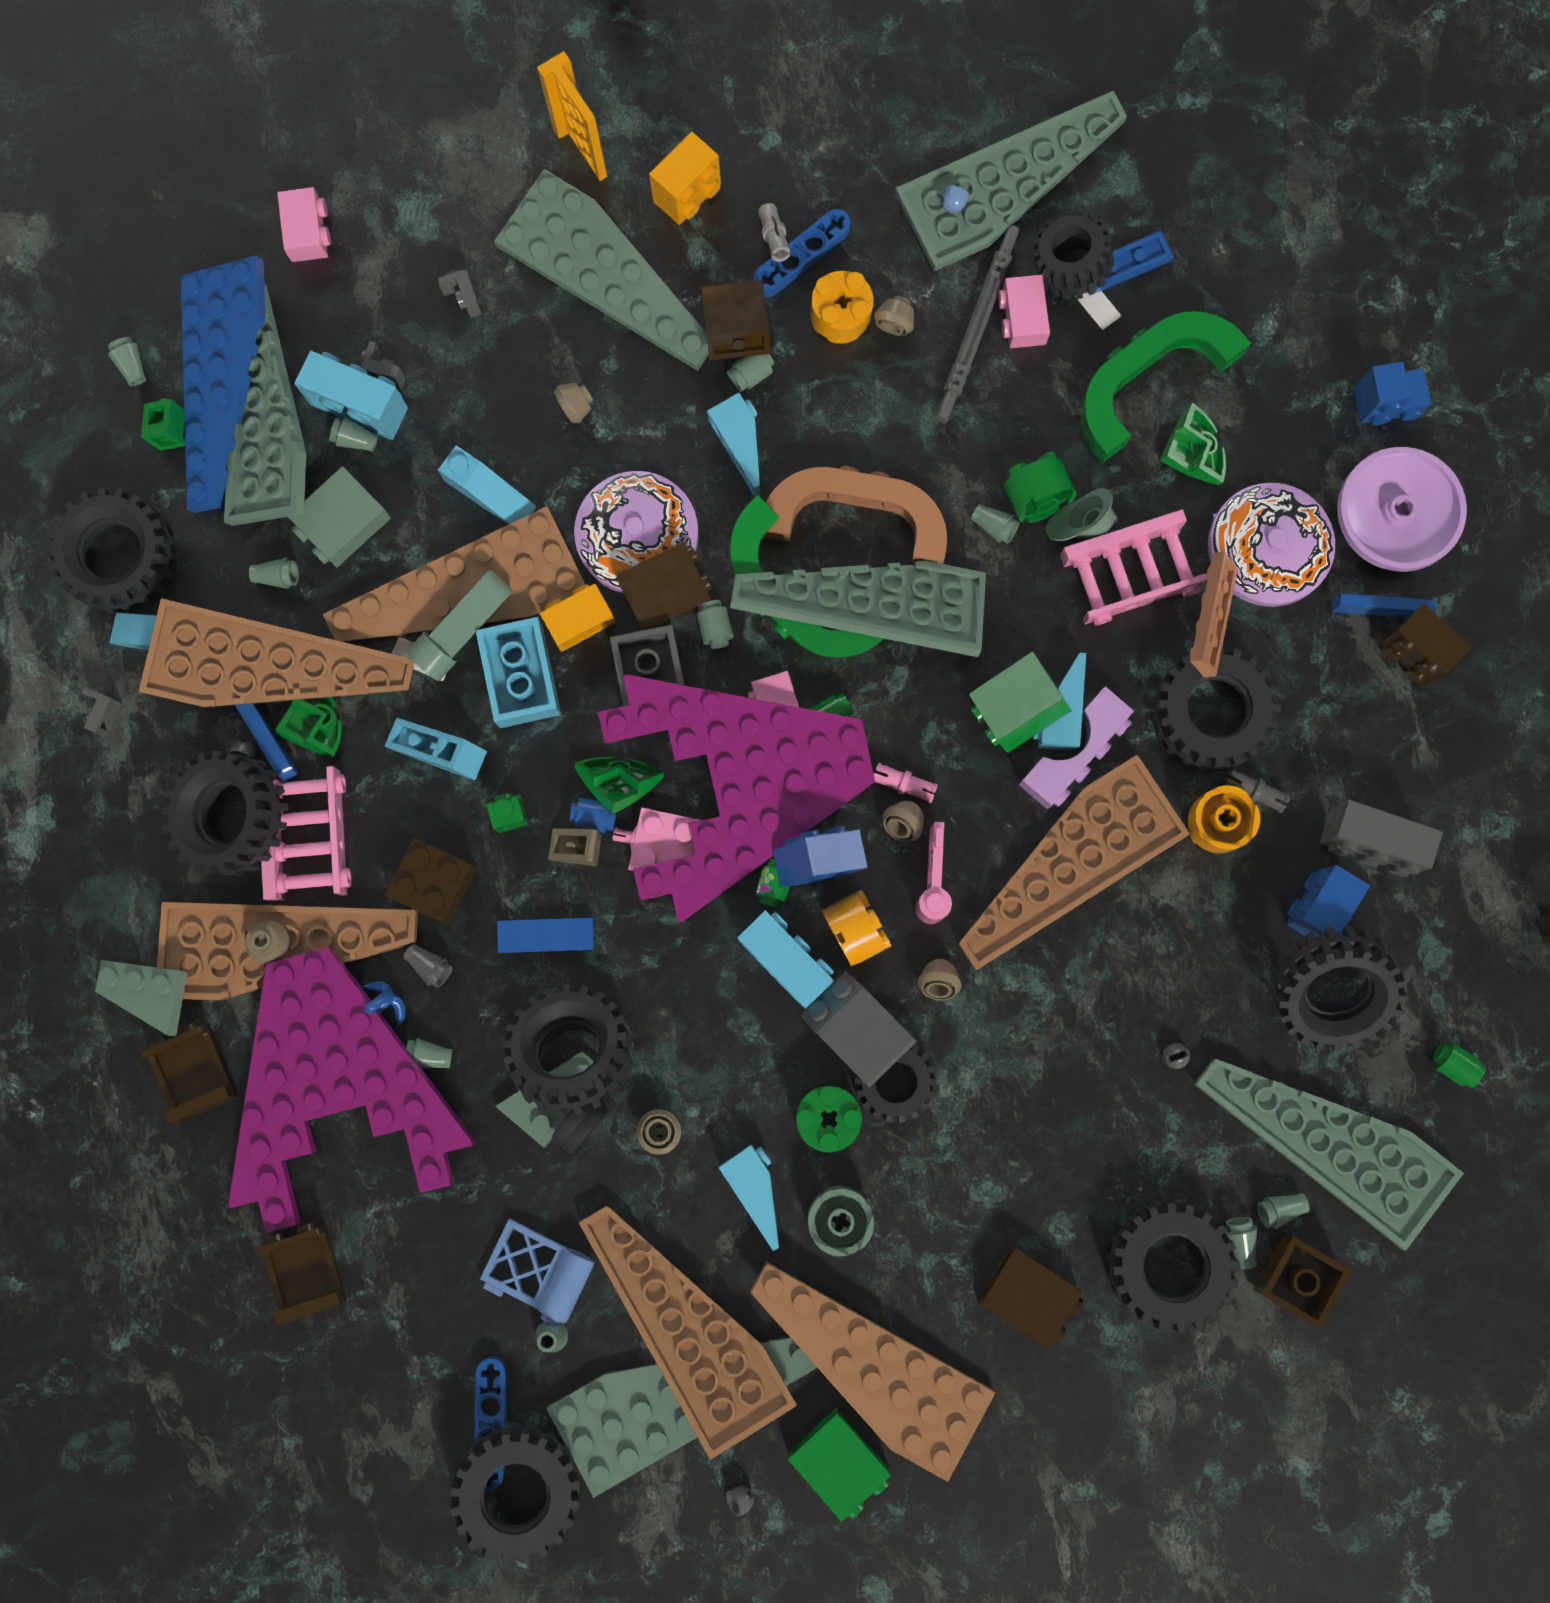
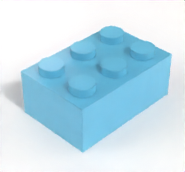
M310 350L294 383L308 403L339 418L344 419V417H347L365 429L393 440L408 410L402 394L395 387L396 384L383 376H378V379L367 375L368 372L358 365L350 364L348 367L339 363L340 360L330 353L322 352L320 355Z
M535 617L476 630L493 719L497 726L504 728L561 715L543 625L539 618Z
M765 910L737 938L806 1010L834 982L830 977L834 972L821 958L815 962L808 955L811 948L798 935L793 939L785 931L788 928V924L776 912L770 916Z

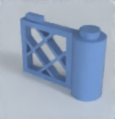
M509 1219L480 1279L486 1282L483 1287L484 1289L499 1297L506 1292L536 1308L542 1313L540 1318L543 1321L555 1326L559 1325L560 1322L567 1323L595 1261L579 1251L568 1248L513 1219ZM513 1229L524 1234L527 1248L512 1253L508 1242ZM531 1238L540 1243L533 1245ZM546 1245L556 1250L557 1252L551 1264L540 1268L535 1249ZM505 1249L506 1255L503 1256V1257H500L501 1254H502V1252H503V1250ZM529 1251L534 1270L519 1275L513 1257ZM508 1259L513 1278L501 1281L491 1276L496 1264ZM548 1269L545 1277L543 1278L541 1271ZM536 1274L540 1288L535 1298L524 1293L520 1279ZM515 1282L516 1288L512 1287L508 1283Z

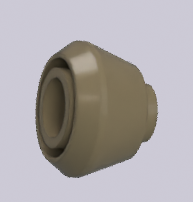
M894 296L893 299H887L874 314L877 326L887 333L905 336L914 329V309L906 298Z
M576 382L556 387L554 395L571 423H580L591 410L589 403L593 399L584 384L579 387Z
M901 801L884 811L882 821L886 832L892 838L901 842H911L917 840L922 834L924 815L917 804Z
M262 920L255 923L247 932L245 947L249 956L259 963L268 964L276 962L288 950L289 935L285 927L273 920Z
M935 959L929 962L917 982L921 992L934 1000H947L954 997L961 990L962 985L955 966L945 959Z
M657 1109L646 1113L640 1119L637 1126V1138L640 1145L652 1154L670 1152L677 1146L681 1137V1126L678 1119L666 1110Z

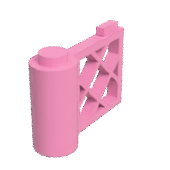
M934 822L930 828L927 890L919 897L915 905L918 918L928 924L941 921L948 915L952 907L950 895L941 888L944 822Z

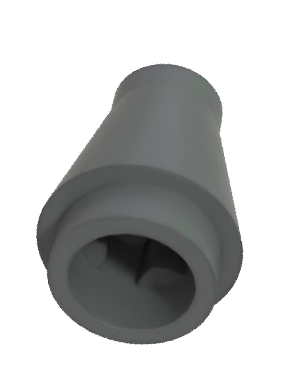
M417 944L411 945L403 956V959L413 967L428 986L440 987L452 972V967L448 964L447 959L427 951Z

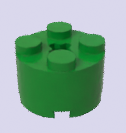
M1048 452L1039 457L1037 461L1028 465L1026 463L1015 465L1009 470L1010 477L1004 484V490L1020 522H1023L1024 518H1027L1029 523L1046 519L1061 511L1058 505L1065 500L1069 505L1077 495L1061 460L1056 457L1054 452Z
M826 1085L812 1089L802 1098L797 1109L796 1122L801 1137L809 1146L818 1151L831 1153L843 1150L853 1143L861 1129L862 1115L857 1101L850 1093L840 1087ZM834 1110L837 1113L834 1117L837 1123L834 1126L827 1124L824 1127L821 1125L823 1121L821 1113L823 1111L831 1113Z

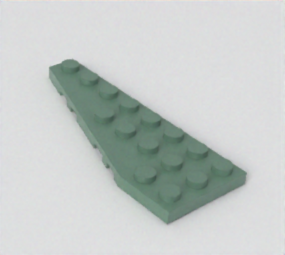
M1114 91L897 187L895 194L933 270H939L989 247L1007 231L1010 225L1018 221L1125 122L1127 115ZM949 185L961 187L969 193L965 207L955 213L949 212L943 204V195L946 187Z
M544 169L495 239V246L698 371L709 355L707 335L703 328L595 199Z
M265 284L266 319L263 329L258 330L255 344L259 345L257 356L251 359L248 372L249 376H251V382L241 424L236 423L233 435L236 445L234 452H229L226 471H229L225 490L224 523L232 526L304 514L306 450L267 285Z
M915 561L914 565L900 566V563H888L887 567L869 568V565L821 568L820 572L806 573L805 569L793 570L792 574L774 575L773 572L735 574L730 608L978 657L982 650L986 573L931 561Z
M1212 1059L1194 1083L1196 1087L1401 1250L1406 1251L1464 1174L1411 1131L1358 1113L1223 1061Z
M790 1336L761 1343L786 1386L817 1368ZM657 1363L636 1366L621 1371L606 1372L553 1402L546 1408L593 1498L697 1438Z

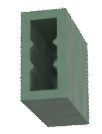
M343 466L304 501V514L288 517L295 524L291 530L303 542L309 539L316 546L311 551L324 564L330 561L336 568L391 519L385 509Z

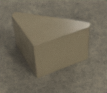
M553 829L548 860L597 866L602 835L593 829Z

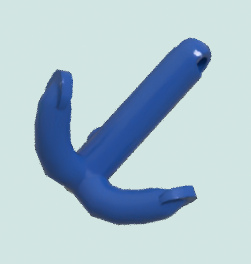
M371 982L362 987L364 992L381 993L366 1004L365 1013H374L377 1009L382 1013L389 1005H392L395 1010V1028L399 1029L405 1019V1005L402 998L394 994L390 985L384 982Z

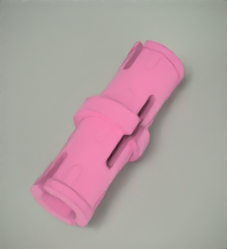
M878 763L876 771L888 777L875 773V782L899 790L898 794L900 795L907 793L928 801V803L932 802L934 795L922 789L935 793L938 784L911 776L912 772L906 770L903 773Z

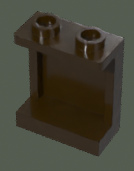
M762 280L701 287L709 360L771 354Z
M678 542L675 546L628 569L624 568L614 573L642 631L654 628L711 600L708 593L712 590L711 584L705 573L700 575L695 566L699 559L692 545L686 547L684 542Z
M197 1023L189 1024L178 1030V1036L169 1040L167 1036L158 1038L148 1043L149 1049L140 1053L143 1059L150 1061L169 1108V1111L164 1112L169 1125L186 1121L238 1097L209 1026H197Z
M313 1222L295 1228L297 1235L285 1238L282 1232L264 1238L265 1245L256 1248L257 1255H263L278 1311L273 1313L276 1326L348 1301L326 1225L316 1228Z
M1011 1245L978 1299V1302L996 1316L1049 1349L1052 1343L1057 1345L1066 1331V1327L1063 1325L1069 1315L1074 1316L1083 1303V1299L1080 1298L1083 1291Z

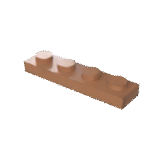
M1225 551L1213 553L1211 566L1207 570V586L1205 593L1202 595L1200 619L1196 623L1194 647L1190 651L1192 664L1204 678L1216 677L1238 571V568Z

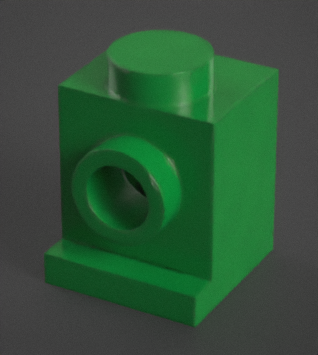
M166 398L144 404L141 438L160 451L185 446V439L183 438L184 409L174 400Z
M512 793L502 794L494 797V802L486 804L492 827L498 833L529 825L521 794L512 796Z

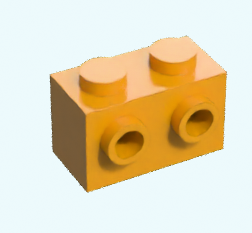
M585 584L576 588L572 592L573 596L563 601L557 599L550 602L544 607L545 611L540 613L561 652L616 623L596 584L591 586Z

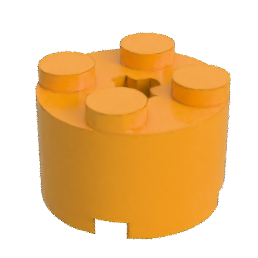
M835 271L821 277L817 281L812 294L810 319L814 330L819 335L821 334L828 338V341L841 344L856 340L866 330L870 322L874 299L872 290L865 281L864 276L858 272Z
M1235 786L1214 788L1200 796L1189 810L1188 829L1191 839L1195 844L1212 853H1228L1246 845L1256 835L1260 825V811L1245 790ZM1223 814V818L1228 820L1229 824L1223 826L1218 816Z
M862 889L822 911L851 967L891 947L883 929L877 931L882 925L874 910L869 909L866 911L870 904Z

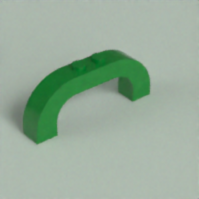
M1195 311L1183 312L1161 320L1148 331L1142 328L1130 339L1132 343L1123 349L1119 346L1113 350L1106 358L1108 361L1094 375L1081 407L1082 432L1089 448L1098 460L1104 463L1126 446L1131 437L1130 433L1117 419L1113 410V395L1162 356L1178 348H1190L1201 352L1221 373L1242 357L1251 345L1244 334L1232 323L1217 315Z
M758 495L742 511L731 534L729 555L734 576L735 574L763 573L758 560L759 544L763 535L780 518ZM769 616L775 622L771 627L784 640L789 636L805 650L824 657L840 658L855 656L868 651L884 639L844 630H827L818 625Z

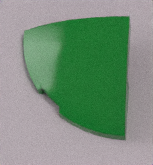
M1193 402L1188 405L1178 421L1160 461L1188 476L1221 485L1224 482L1226 473L1225 450L1223 447L1217 450L1218 442L1213 435L1217 432V429L1210 418Z
M333 697L293 700L288 711L277 726L275 734L315 753L333 758L340 743L342 729L341 720L338 719L337 722L333 709L336 704Z
M597 757L575 763V769L584 784L597 800L613 814L639 800L664 777V772L660 769L634 759H630L629 763L625 761H613V757Z

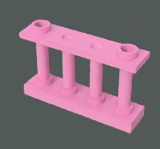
M1183 509L1063 549L1060 555L1063 566L1066 567L1073 564L1074 568H1078L1093 609L1088 611L1083 617L1084 625L1094 622L1095 626L1111 621L1113 615L1182 593L1183 597H1188L1201 591L1200 587L1208 580L1207 574L1193 577L1178 537L1181 528L1187 522ZM1159 536L1163 540L1166 539L1181 580L1165 587L1148 545L1151 543L1150 539ZM1131 545L1133 549H1137L1151 588L1150 592L1137 596L1133 594L1119 555L1122 548ZM1103 555V558H1107L1122 601L1106 606L1090 566L1091 558Z
M326 767L327 779L282 783L277 777L273 781L274 785L284 787L285 793L279 796L280 799L283 798V795L328 791L329 810L289 814L281 812V821L287 822V826L330 823L331 841L285 845L284 842H281L279 847H270L268 851L272 858L268 862L261 861L264 900L271 902L285 901L284 893H287L288 889L333 885L335 894L341 896L348 895L347 887H351L352 878L350 869L346 868L342 793L346 792V781L344 775L340 774V770L335 767ZM279 829L278 834H277V836H276V837H277L278 839H280V840H281V830H283V829ZM331 854L332 873L289 877L283 874V861H286L287 858Z

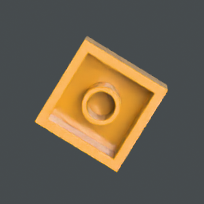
M693 132L680 142L649 173L653 202L678 225L686 218L689 220L694 217L700 208V204L706 198L710 199L715 196L721 186L719 155Z

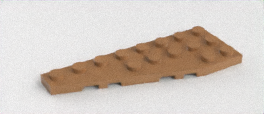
M546 506L324 613L323 616L336 641L345 643L379 637L434 631L489 569L514 591L484 624L535 618L545 611L544 607L557 599L563 601L573 596L572 592L576 588L585 585V582L549 508Z
M161 598L139 692L201 707H216L409 691L415 663L411 658Z
M1135 755L1082 789L961 939L958 945L975 971L1190 835L1138 755Z
M162 902L157 968L188 972L183 999L225 1000L263 988L266 964L253 960L245 947L247 932L259 921L273 920L283 925L287 930L289 947L286 954L280 960L332 947L343 964L416 943L418 911Z
M609 1206L602 1208L579 1222L710 1460L797 1406L764 1346Z
M766 1262L750 1290L751 1294L890 1450L948 1482L993 1399L995 1391Z

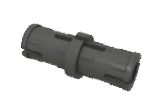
M1233 767L1228 771L1227 775L1237 779L1238 782L1226 777L1223 782V786H1235L1245 790L1254 803L1259 801L1277 810L1279 813H1282L1286 806L1275 801V798L1286 803L1290 800L1289 794L1266 785L1265 780L1261 778L1254 779Z

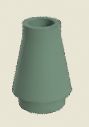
M130 337L120 338L111 342L108 345L110 351L108 356L125 377L129 386H136L145 382L146 377L137 343H133Z
M336 417L329 440L335 442L338 447L373 452L377 444L378 434L370 432L347 417H344V419Z
M982 504L976 507L971 517L972 521L982 527L998 543L1003 541L1008 544L1016 534L1020 524L1019 521L1014 519V515L985 507Z
M282 558L258 565H251L249 568V578L252 583L289 589L291 586L297 585L299 569L295 561Z
M419 1038L416 1041L408 1040L407 1050L422 1069L450 1068L453 1049H446Z
M1303 1193L1264 1197L1263 1202L1257 1204V1213L1265 1228L1272 1227L1278 1229L1310 1210L1308 1200Z
M1248 1217L1228 1220L1225 1233L1236 1246L1233 1252L1235 1259L1239 1260L1240 1269L1256 1267L1257 1226L1253 1225V1220Z
M544 1321L536 1331V1342L539 1349L543 1352H558L565 1347L568 1341L567 1328L561 1322L559 1325H551ZM546 1335L551 1336L554 1340V1344H552L551 1342L547 1343L544 1340V1337Z

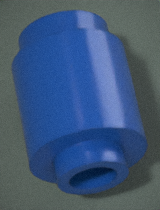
M579 798L578 804L572 803L570 822L575 823V829H593L600 833H605L606 830L614 831L616 813H611L598 800Z

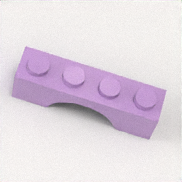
M1104 687L1082 712V721L1086 730V740L1082 751L1077 756L1067 760H1052L1043 757L1019 785L1046 809H1049L1053 804L1059 807L1071 793L1067 790V787L1074 780L1080 783L1091 771V768L1087 766L1094 757L1100 760L1111 748L1112 745L1108 743L1109 739L1115 733L1120 737L1132 724L1128 718L1134 710L1107 687Z

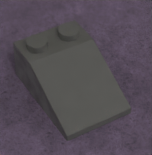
M847 971L800 1015L811 1029L869 1088L917 1042Z

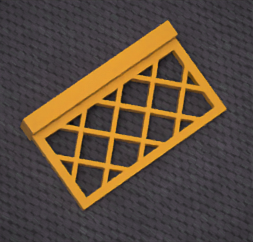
M563 51L537 67L551 124L559 139L569 134L599 181L607 177L596 120L577 91L571 61Z

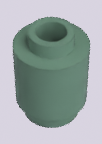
M770 354L741 357L731 364L732 368L727 371V374L740 392L745 389L750 390L773 373L771 366L774 365V361Z
M712 600L699 605V613L696 616L703 644L710 645L711 649L727 646L729 644L728 640L734 637L727 608L722 605L721 600Z

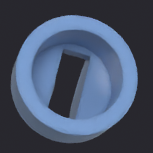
M947 186L943 195L945 209L954 213L962 210L968 201L969 193L958 186Z

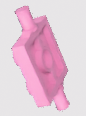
M641 808L638 825L634 831L615 827L614 833L625 835L626 837L613 835V841L631 844L632 854L628 870L634 871L633 868L694 855L695 850L689 823L700 820Z

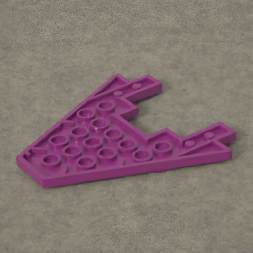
M632 675L623 676L629 705L598 712L605 744L668 730L674 761L706 754L719 816L689 823L695 854L633 868L640 901L672 893L678 922L686 920L774 856L773 850L785 846L784 840L800 837L801 833L810 830L875 782L862 719Z
M332 947L266 964L228 1203L229 1208L258 1201L266 1233L301 1223L286 1160L316 1152L309 1120L366 1105L373 1137L404 1129L420 1193L454 1184L447 1152L475 1144L472 1135L419 1064L413 1059V1056L378 1009L374 1013H365L366 1004L371 1002V1000Z

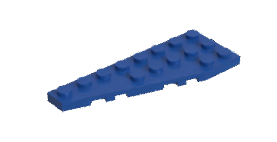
M257 256L181 275L187 510L194 513L221 508L229 471H226V464L229 452H234L236 440L233 439L236 423L241 424L251 382V376L248 373L252 357L257 356L259 345L255 344L258 330L263 329L266 319L264 260Z

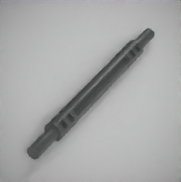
M1010 225L1007 228L1000 249L993 256V261L990 264V270L987 272L975 310L955 363L952 365L951 373L947 378V383L943 389L945 395L936 419L940 422H948L956 398L961 396L962 388L966 383V377L969 375L972 361L998 291L1004 282L1005 274H1007L1008 266L1012 260L1010 254L1019 233V228L1014 225Z

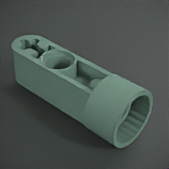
M489 569L430 635L426 632L421 634L406 651L407 655L433 679L440 681L456 664L457 660L454 655L514 590Z

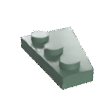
M101 960L95 992L164 1034L176 1036L188 972Z
M580 1052L550 1071L549 1074L556 1077L573 1076L583 1072L594 1060L586 1053ZM520 1091L495 1106L544 1148L553 1139L552 1135L561 1122L573 1110V1108H565L564 1116L556 1115L552 1107H548L546 1112H542L534 1101L530 1104L525 1101Z

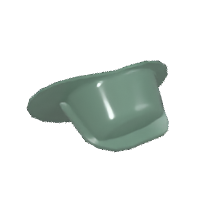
M1096 489L1060 509L1061 511L1049 519L1046 525L1047 535L1055 541H1065L1076 536L1089 540L1105 535L1111 526L1118 521L1117 515L1111 508L1113 495L1107 489Z

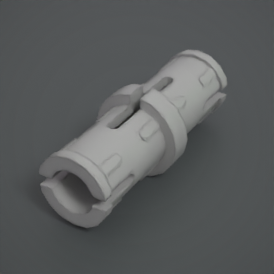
M772 203L764 204L758 210L763 226L762 236L769 245L771 258L776 262H781L790 256V248L785 238L787 234L786 228L780 222L777 207Z

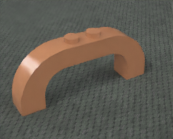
M842 466L840 469L830 467L809 468L799 471L782 481L766 501V504L780 518L762 538L790 543L793 523L799 511L812 502L826 500L890 511L902 516L910 524L915 538L911 564H914L915 561L944 563L947 531L939 508L920 488L903 480L889 478V475L886 473H860L858 469L849 466Z

